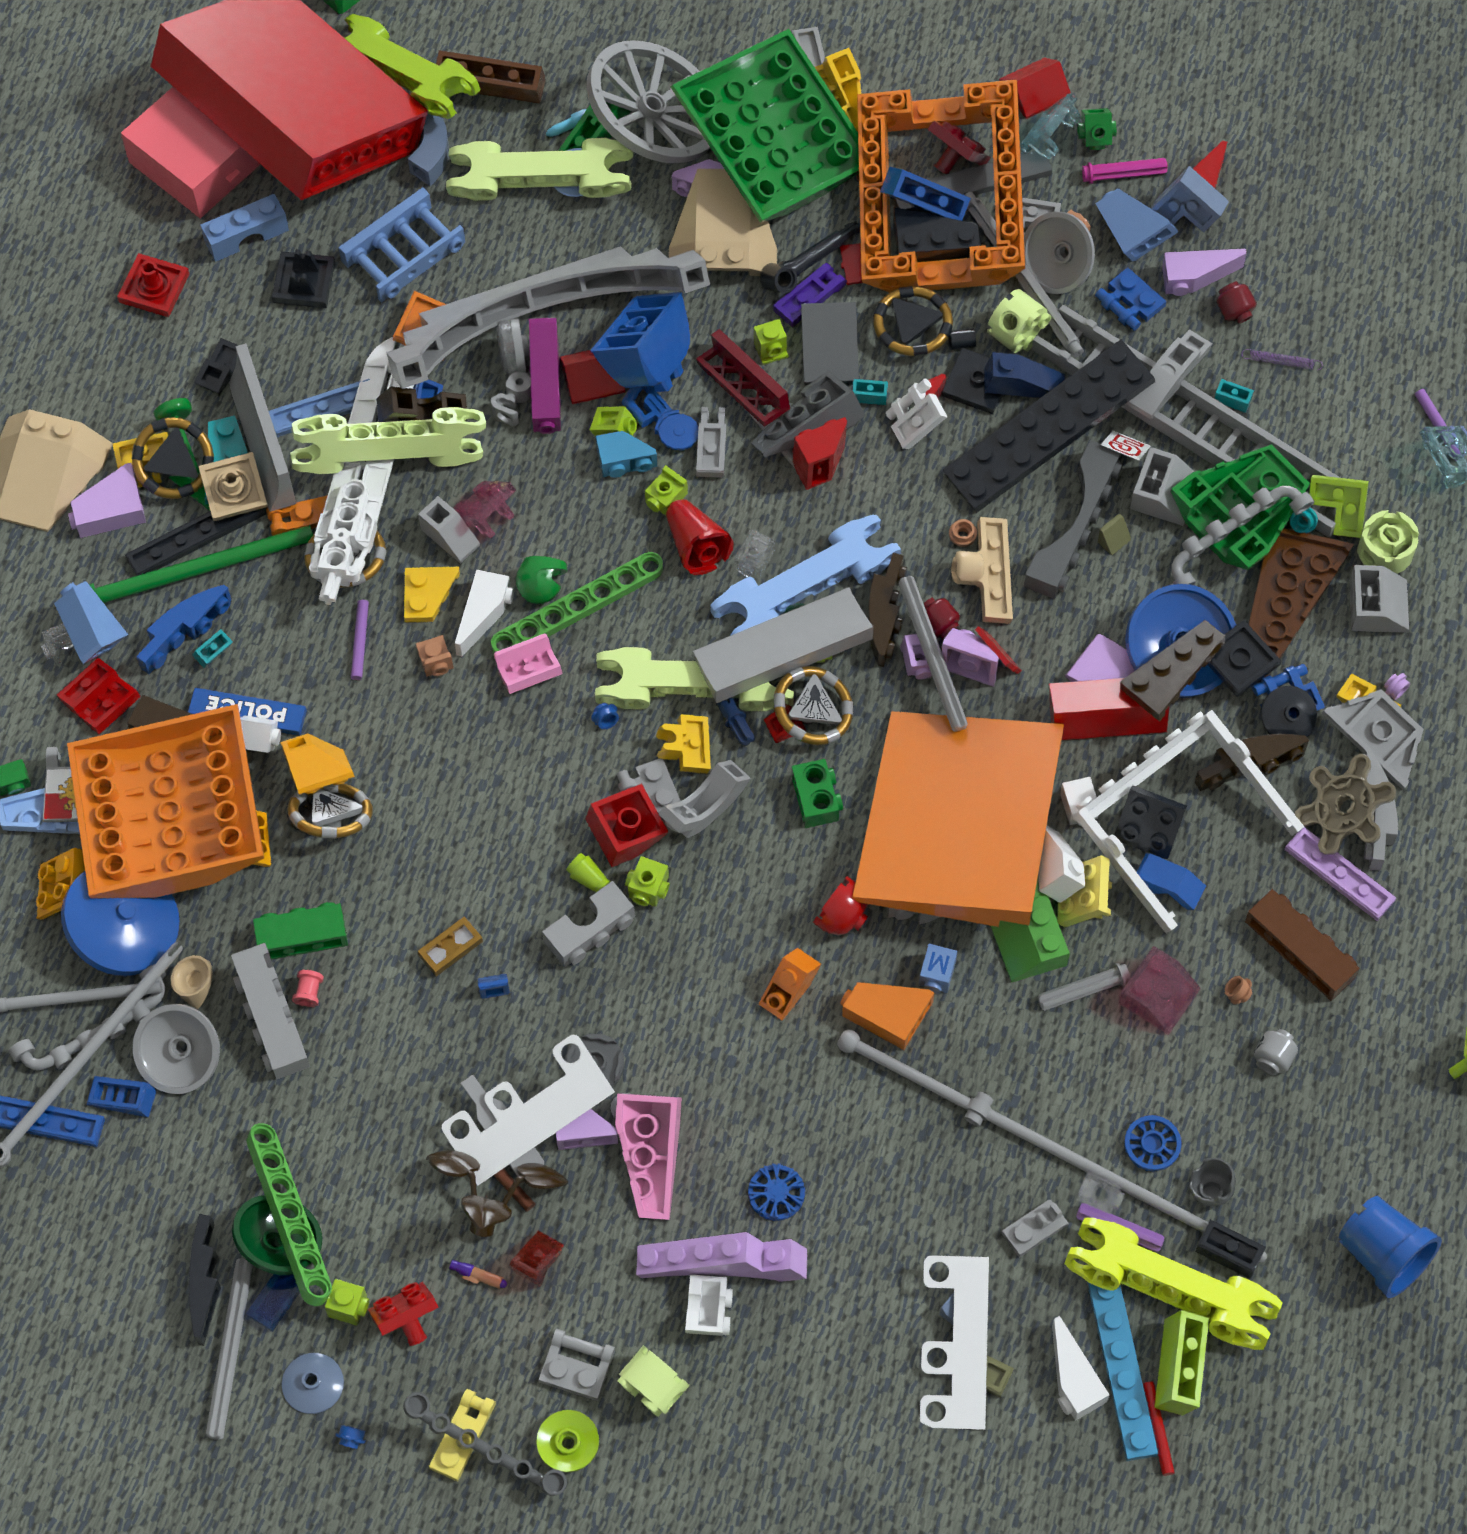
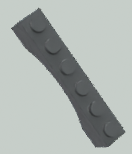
M1089 441L1079 462L1078 478L1083 496L1080 513L1072 527L1060 539L1036 552L1025 574V588L1053 599L1056 598L1059 591H1065L1070 576H1067L1070 568H1076L1080 558V553H1078L1080 545L1086 546L1091 535V531L1088 530L1091 523H1097L1102 511L1099 505L1102 500L1107 502L1113 486L1109 484L1112 478L1118 479L1123 467V464L1119 463L1121 453L1102 446L1098 442Z

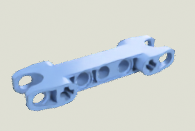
M869 515L861 519L852 520L830 534L828 540L832 545L831 547L759 586L752 577L737 582L713 601L710 605V612L714 618H720L729 613H739L746 618L742 625L733 630L730 634L731 636L779 616L788 610L787 607L811 594L815 596L835 585V581L840 582L851 575L854 576L859 584L873 579L874 574L880 575L889 566L893 553L901 554V549L897 543H891L881 548H874L866 543L865 540L880 529L881 520L877 515Z

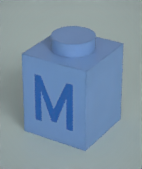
M928 944L920 973L919 986L935 992L934 994L948 993L956 963L957 951Z

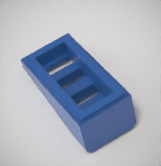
M94 1076L87 1105L149 1117L156 1089L147 1082ZM104 1085L108 1086L105 1100H100ZM116 1088H119L116 1102L112 1101ZM128 1090H130L131 1094L129 1097L128 1103H124L127 1096Z

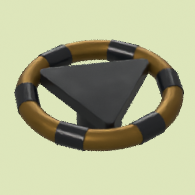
M902 287L888 293L878 303L873 315V325L879 340L888 349L906 356L926 355L937 350L949 338L953 328V317L947 302L939 294L923 287ZM914 296L922 297L929 300L940 311L900 299ZM891 304L901 344L896 342L884 328L883 319ZM943 318L939 334L934 340L927 344L907 346Z
M174 417L162 418L145 427L133 445L131 458L134 473L142 486L152 494L167 499L187 497L204 486L201 474H197L179 429L185 430L200 443L203 450L202 465L214 462L211 442L203 430L193 422ZM174 428L143 467L144 446L148 439L154 433ZM145 471L196 479L192 483L171 489L160 486L148 477Z

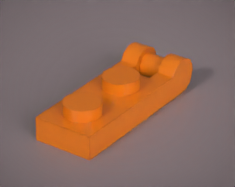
M327 496L296 502L297 504L271 512L267 508V517L272 522L270 525L272 536L310 525L311 529L317 528ZM291 517L290 522H283L282 518Z

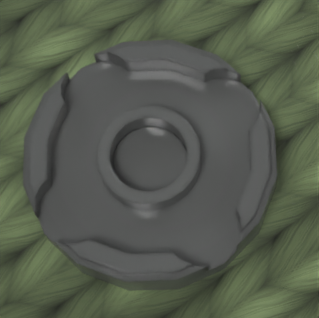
M601 1033L582 1036L581 1041L611 1087H613L620 1080L624 1071V1054L615 1040ZM572 1043L567 1051L565 1061L568 1063H574L580 1057V1049L576 1044Z

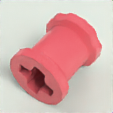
M312 970L298 971L297 978L299 983L297 992L292 997V1002L307 1007L318 1006L319 999L317 994L319 984L323 982L324 976Z

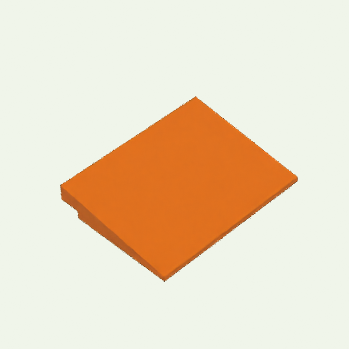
M891 711L852 899L860 903L999 927L1000 921L1029 925L1064 724L966 717L968 722L966 728L954 732L947 715Z

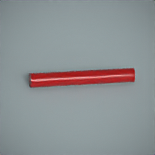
M1152 1381L1143 1383L1162 1475H1173L1175 1471L1161 1411L1155 1408V1385Z

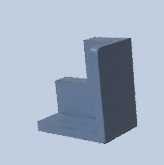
M1188 166L1155 200L1151 209L1167 218L1173 225L1184 215L1204 233L1222 215L1229 201L1195 170Z

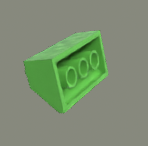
M1037 878L1030 924L1023 925L1000 921L999 927L990 926L1011 983L1059 969L1068 964L1069 950L1048 896L1039 891Z

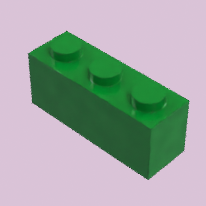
M327 902L311 909L294 908L289 913L278 915L276 913H266L261 915L260 918L253 919L257 945L266 944L271 960L349 946L341 903Z

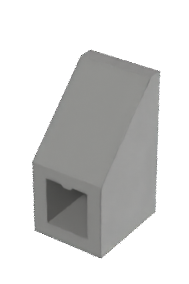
M439 496L418 514L421 530L460 564L480 546L479 541L458 512Z

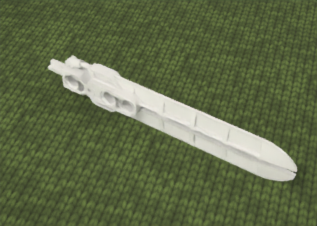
M393 337L382 342L369 355L362 372L361 382L359 383L348 424L376 422L378 415L376 398L384 392L388 375L391 373L386 352L395 349L396 341H393ZM392 373L390 375L387 389L390 386L400 387V385L392 377ZM414 385L409 386V387H406V388H412V389H414ZM394 459L344 462L342 471L333 475L323 513L320 514L315 532L314 554L311 555L309 566L311 577L321 579L322 588L319 600L325 601L327 605L336 602L340 586L349 587L350 582H358L360 580V574L366 563L364 559L367 553H370L377 531V521ZM364 470L362 480H359L361 472ZM359 550H362L359 558L354 560L353 553H359Z

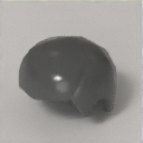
M1221 1158L1204 1159L1202 1165L1197 1170H1193L1190 1177L1189 1190L1195 1201L1207 1207L1220 1206L1228 1202L1235 1191V1172L1231 1165Z

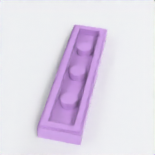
M1305 827L1302 828L1286 845L1285 851L1378 921L1395 902L1396 897L1338 852L1333 855L1323 854L1318 847L1320 839Z

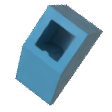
M624 431L596 436V447L603 477L617 478L627 472H647L653 467H657L656 449Z

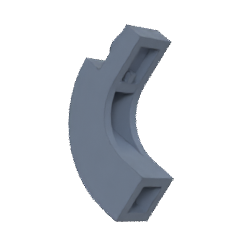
M428 113L421 134L423 141L408 158V164L412 175L431 186L439 178L447 165L449 143L443 118Z

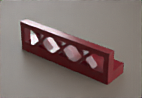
M720 329L711 334L713 347L696 358L698 365L764 427L790 410L788 393ZM718 355L723 360L722 366L710 365L707 361ZM737 373L740 376L739 381H727L725 374ZM742 389H754L757 392L756 397H744ZM759 405H771L775 409L764 416L759 411Z

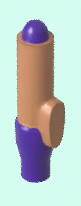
M456 1260L451 1261L449 1269L462 1275L463 1279L476 1284L482 1282L498 1289L507 1286L504 1277L482 1270L469 1263Z

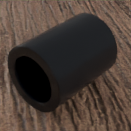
M974 328L951 331L949 335L951 350L976 347Z

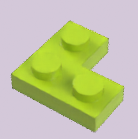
M1312 475L1309 494L1315 501L1313 505L1336 508V524L1333 535L1361 538L1369 481Z

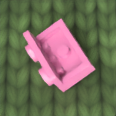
M547 634L539 635L494 653L498 673L509 694L562 674L561 666L551 649Z

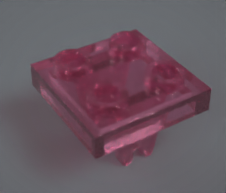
M483 481L473 489L474 494L471 497L461 500L453 509L458 512L467 526L476 527L486 538H492L495 533L485 519L495 510L506 520H511L515 517L505 501L516 489L511 482Z

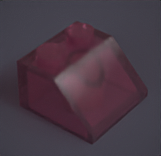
M1153 946L1122 990L1118 1004L1169 1035L1201 988L1179 961Z

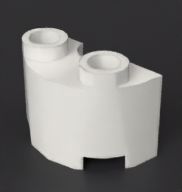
M690 1275L685 1333L717 1336L729 1335L730 1317H725V1307H732L733 1289H727V1277Z

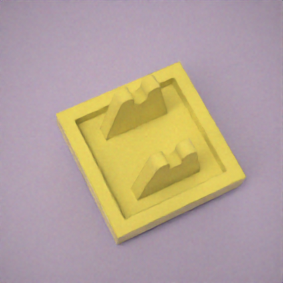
M1100 855L1083 862L1085 887L1063 902H1058L1057 921L1059 925L1068 927L1092 918L1102 919V915L1111 916V909L1107 907L1108 889H1112V882L1109 881V858Z

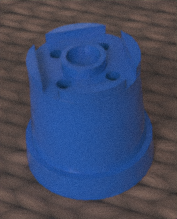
M1374 1196L1363 1204L1366 1210L1359 1215L1355 1212L1348 1219L1338 1238L1341 1239L1339 1242L1375 1278V1285L1387 1298H1393L1407 1289L1424 1272L1437 1254L1442 1239L1427 1227L1420 1228L1381 1197Z

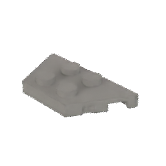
M1382 689L1333 707H1327L1321 713L1365 755L1366 752H1373L1385 774L1403 790L1408 785L1411 767L1415 762L1417 746L1421 741L1424 729Z

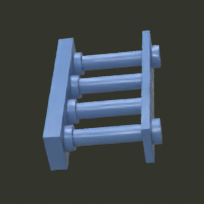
M423 187L339 247L341 261L347 268L354 263H359L378 283L376 290L378 300L381 303L388 298H394L398 295L401 288L451 252L456 253L465 243L464 228L461 225L450 232L429 211L432 208L430 194ZM417 218H422L441 239L429 247L409 227V224ZM396 233H401L420 254L408 262L388 242V239ZM375 248H380L400 269L387 277L367 257V254Z

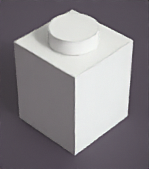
M251 716L241 717L247 750L269 753L274 750L275 746L279 745L281 729H277L278 721Z
M1090 777L1062 783L1060 796L1069 824L1078 823L1080 825L1078 821L1072 818L1079 811L1076 807L1079 803L1089 796L1093 800L1097 798Z

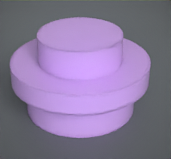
M1404 673L1399 676L1396 674L1392 675L1384 685L1386 688L1385 693L1394 700L1400 698L1410 686V682L1406 680L1407 676Z

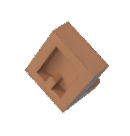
M443 635L416 643L426 677L430 675L441 676L446 674L449 669L454 668L452 657L447 649Z

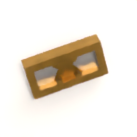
M464 916L418 950V955L437 977L481 944L483 938Z

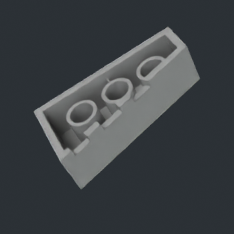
M263 943L232 954L231 957L238 976L234 977L233 980L238 993H245L248 1002L243 1003V1007L248 1020L254 1019L257 1028L252 1029L258 1046L264 1044L267 1054L262 1055V1059L267 1073L273 1071L277 1080L309 1068L310 1065L282 992L276 971L272 965L266 944Z

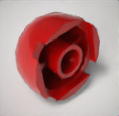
M848 876L845 877L843 882L846 886L840 883L821 909L822 912L819 916L822 919L816 916L813 921L816 926L829 934L843 935L853 928L858 931L868 918L864 914L868 904L852 899L856 882Z

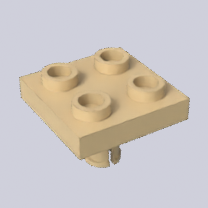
M253 452L199 466L213 521L268 507Z

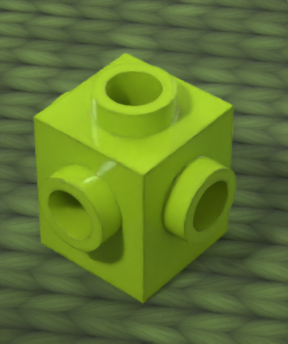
M641 856L636 869H631L626 878L625 886L628 887L629 898L638 905L656 907L659 899H665L669 890L670 883L667 882L669 878L668 865Z

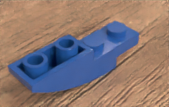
M221 585L195 594L158 618L147 629L150 642L136 656L140 668L147 674H150L154 669H159L164 664L168 653L173 648L177 649L181 646L186 634L195 640L200 634L207 633L216 616L224 614L231 604L228 587Z

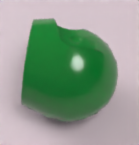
M529 556L524 558L515 579L519 594L526 601L533 604L550 602L558 595L561 586L553 581L552 577L567 573V563L545 556Z

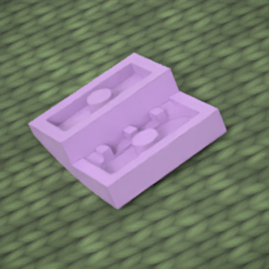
M1097 634L1065 677L1071 682L1126 678L1134 672V669L1128 658L1127 650L1105 636Z

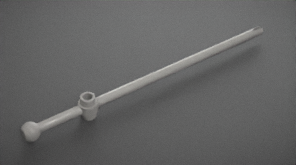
M178 942L173 943L4 1141L0 1143V1152H3L0 1158V1168L9 1164L12 1157V1148L181 953L182 945L172 956L169 955L176 948Z

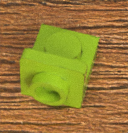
M625 406L597 407L590 431L594 436L624 431L633 436L637 429V421Z

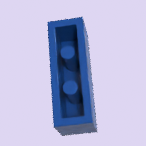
M889 167L880 190L883 194L936 216L961 221L971 199L908 171Z

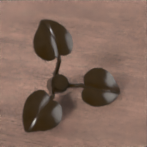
M449 1150L435 1152L426 1157L430 1165L442 1174L453 1177L465 1175L469 1177L471 1195L462 1198L461 1207L471 1220L470 1231L481 1237L492 1236L495 1225L511 1217L512 1211L507 1206V1203L520 1183L525 1182L528 1186L538 1189H549L568 1184V1180L551 1167L539 1163H525L517 1167V1173L520 1176L515 1179L503 1201L500 1202L477 1196L474 1172L480 1170V1164L472 1156L463 1152Z

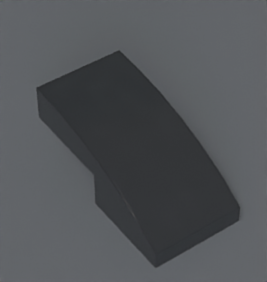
M220 338L210 360L205 359L194 383L220 394L234 372L237 360L236 346L238 345Z

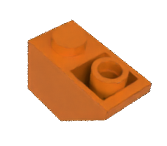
M799 948L784 956L759 1005L780 1020H784L811 985L821 963Z

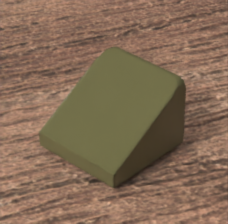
M1121 514L1116 515L1100 528L1098 543L1111 555L1115 554L1131 540L1126 522Z

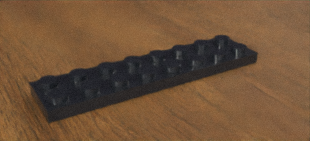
M1120 339L943 469V472L977 513L1155 382V378Z

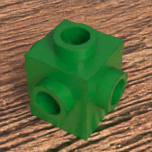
M1108 108L1081 110L1082 123L1077 124L1078 139H1082L1086 147L1089 146L1090 150L1105 149V145H1112V137H1116L1117 128L1116 121H1112L1111 111Z

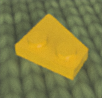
M459 567L405 568V622L434 621L439 612V607L449 595L453 582L460 575Z

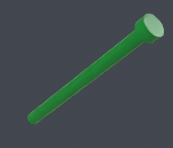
M310 525L101 587L95 588L94 583L89 585L101 601L107 603L306 544L313 536Z

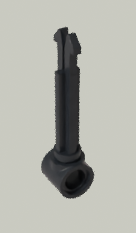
M857 221L844 225L845 228L840 231H834L792 260L782 261L779 264L769 263L765 265L760 274L762 286L767 290L780 293L791 292L796 287L797 277L800 276V273L844 245L843 242L856 233H860V223L858 224Z

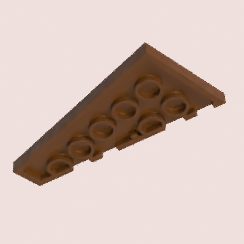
M1283 528L1273 547L1264 557L1248 625L1280 659L1353 550L1354 544Z

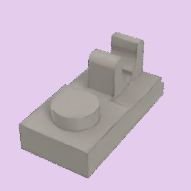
M1047 1200L1002 1230L1001 1234L1020 1258L1062 1230L1069 1223L1062 1215V1211L1056 1203H1053L1052 1200Z

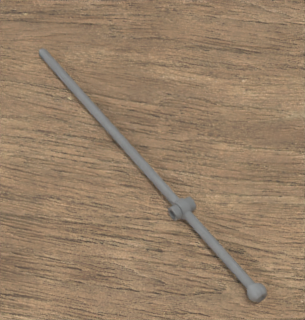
M846 1030L841 1034L837 1043L840 1050L845 1053H853L855 1051L961 1106L967 1111L964 1119L974 1126L980 1127L982 1121L987 1120L1204 1233L1209 1222L992 1110L990 1106L994 1100L989 1095L977 1092L975 1098H969L863 1043L855 1031ZM1266 1252L1263 1253L1259 1262H1264L1267 1259Z

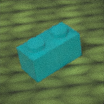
M854 379L853 392L859 403L886 405L887 381Z
M1221 379L1214 399L1225 406L1246 413L1254 390Z
M220 629L196 649L192 656L205 668L229 648L233 641Z

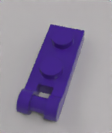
M825 263L775 303L773 311L793 328L801 321V304L823 303L835 292H839L844 288L847 280L842 275H836L833 272L834 269L828 263ZM822 280H827L829 283L825 284L822 282Z

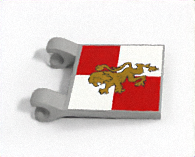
M47 747L43 822H78L71 768L60 767L61 755L57 747Z

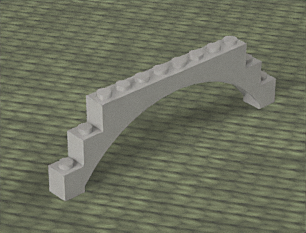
M620 246L419 313L422 327L403 333L406 346L386 352L392 377L402 389L427 381L428 375L434 367L467 341L506 321L552 305L618 292L670 290L688 293L709 286L706 262L694 250L667 258L657 248L631 256Z

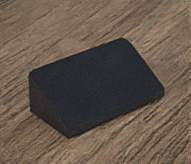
M1210 1219L1195 1252L1251 1279L1266 1247Z

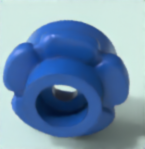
M599 704L594 709L591 720L599 728L609 729L619 720L618 709L614 704Z
M341 1425L339 1434H335L336 1437L341 1438L339 1444L358 1449L359 1443H365V1440H363L365 1431L358 1428Z

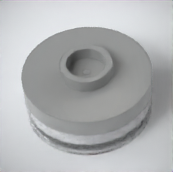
M519 319L497 321L498 354L505 376L517 372L526 373L524 357L529 356L526 334L521 335Z

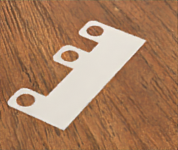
M570 1035L553 1048V1055L566 1075L524 1104L509 1082H502L485 1094V1103L497 1122L483 1132L479 1131L466 1111H459L442 1124V1131L454 1150L466 1153L479 1162L480 1170L474 1172L477 1186L615 1092L577 1035ZM569 1043L576 1044L580 1049V1057L574 1063L564 1061L561 1055L563 1047ZM500 1090L509 1092L512 1097L510 1107L505 1110L497 1109L493 1104V1097ZM458 1119L465 1120L469 1125V1133L463 1139L453 1137L450 1131L452 1123Z

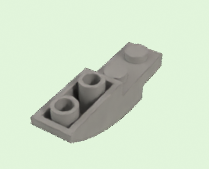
M1188 330L1181 339L1178 337L1150 370V373L1155 378V382L1131 399L1128 406L1152 419L1179 389L1182 380L1210 351L1212 343L1191 330Z
M1366 752L1371 761V770L1367 777L1368 783L1377 785L1382 782H1389L1373 752ZM1395 800L1380 805L1374 812V822L1379 826L1381 836L1377 842L1365 844L1364 859L1369 860V870L1381 871L1385 861V845H1394L1397 838L1398 819Z

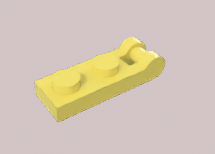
M466 1389L451 1423L462 1429L474 1430L477 1437L480 1438L496 1401L490 1398L484 1400L476 1396V1392ZM470 1407L480 1411L477 1419L467 1415ZM445 1434L429 1468L458 1482L473 1449H461L454 1438ZM463 1434V1442L469 1445L471 1443L470 1435Z

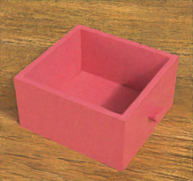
M174 87L168 90L121 132L129 163L200 219L260 165L259 162Z

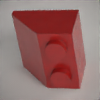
M642 784L591 803L585 818L611 867L638 857L668 834L665 824Z

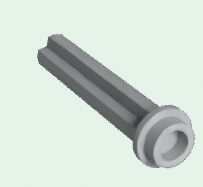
M1117 963L1115 968L1040 993L1038 995V1002L1042 1010H1048L1119 984L1126 986V982L1131 981L1130 973L1125 964L1120 965Z

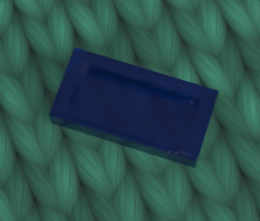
M273 1274L247 1311V1316L273 1332L300 1294L294 1274Z

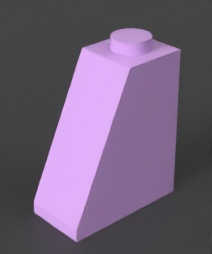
M132 463L123 465L72 500L73 512L68 513L72 530H78L80 538L146 523Z

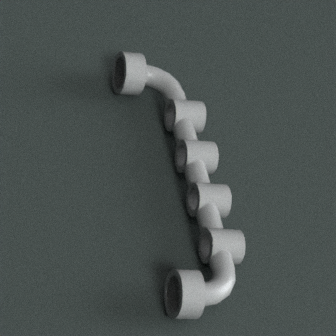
M1280 486L1270 492L1266 487L1260 489L1252 496L1255 501L1247 508L1242 503L1235 506L1229 511L1231 518L1222 524L1219 519L1215 520L1205 528L1208 534L1200 540L1194 535L1182 543L1184 550L1174 558L1171 565V573L1175 580L1171 585H1195L1196 580L1191 573H1183V565L1190 559L1198 557L1212 544L1223 540L1237 527L1248 523L1259 512L1270 508L1280 498L1289 497L1293 500L1289 506L1296 515L1309 509L1315 501L1308 492L1302 494L1297 488L1291 486Z
M155 964L147 967V969L140 973L141 980ZM165 971L156 981H161L162 993L151 994L146 999L139 1000L109 1035L110 1039H115L126 1032L124 1024L134 1019L136 1024H139L150 1013V1009L161 1002L165 992V985L162 980L166 976ZM108 1018L94 1029L82 1032L75 1040L68 1044L56 1047L49 1055L41 1059L32 1056L35 1048L30 1039L17 1042L8 1052L14 1062L22 1061L30 1069L44 1070L56 1065L57 1069L61 1070L73 1060L71 1055L83 1049Z

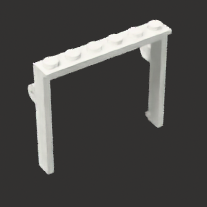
M1213 710L1205 715L1200 711L1187 721L1190 727L1183 732L1179 728L1165 738L1168 743L1161 749L1157 745L1143 755L1146 760L1139 766L1135 762L1130 764L1120 772L1124 776L1116 783L1111 779L1098 790L1101 795L1094 800L1089 796L1076 806L1079 811L1072 817L1080 823L1105 857L1110 859V863L1166 934L1178 926L1173 920V917L1176 915L1173 911L1170 913L1166 911L1123 856L1125 848L1120 840L1112 834L1108 836L1094 819L1126 795L1132 785H1139L1197 739L1210 731L1288 832L1293 836L1304 828L1303 824L1251 760L1247 746L1240 739H1235Z

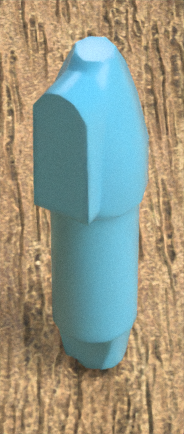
M586 109L571 114L569 119L552 126L547 130L546 136H558L573 129Z

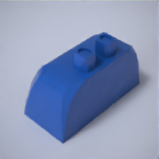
M682 292L634 297L590 350L604 370L618 384L625 388L653 386L655 392H666L673 386L671 379L682 375L684 371L681 361L687 355L690 345L689 323Z

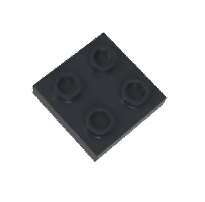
M298 249L295 250V253L281 251L272 294L273 303L327 308L335 267L334 256L314 255L309 250L306 251V254L301 253Z
M1132 785L1114 836L1124 844L1168 860L1187 805Z

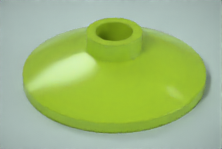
M575 1410L558 1411L545 1419L538 1430L536 1440L538 1453L544 1463L552 1469L567 1473L581 1470L590 1464L597 1454L599 1447L597 1428L593 1421L581 1412ZM565 1439H572L574 1446L566 1449L562 1443Z

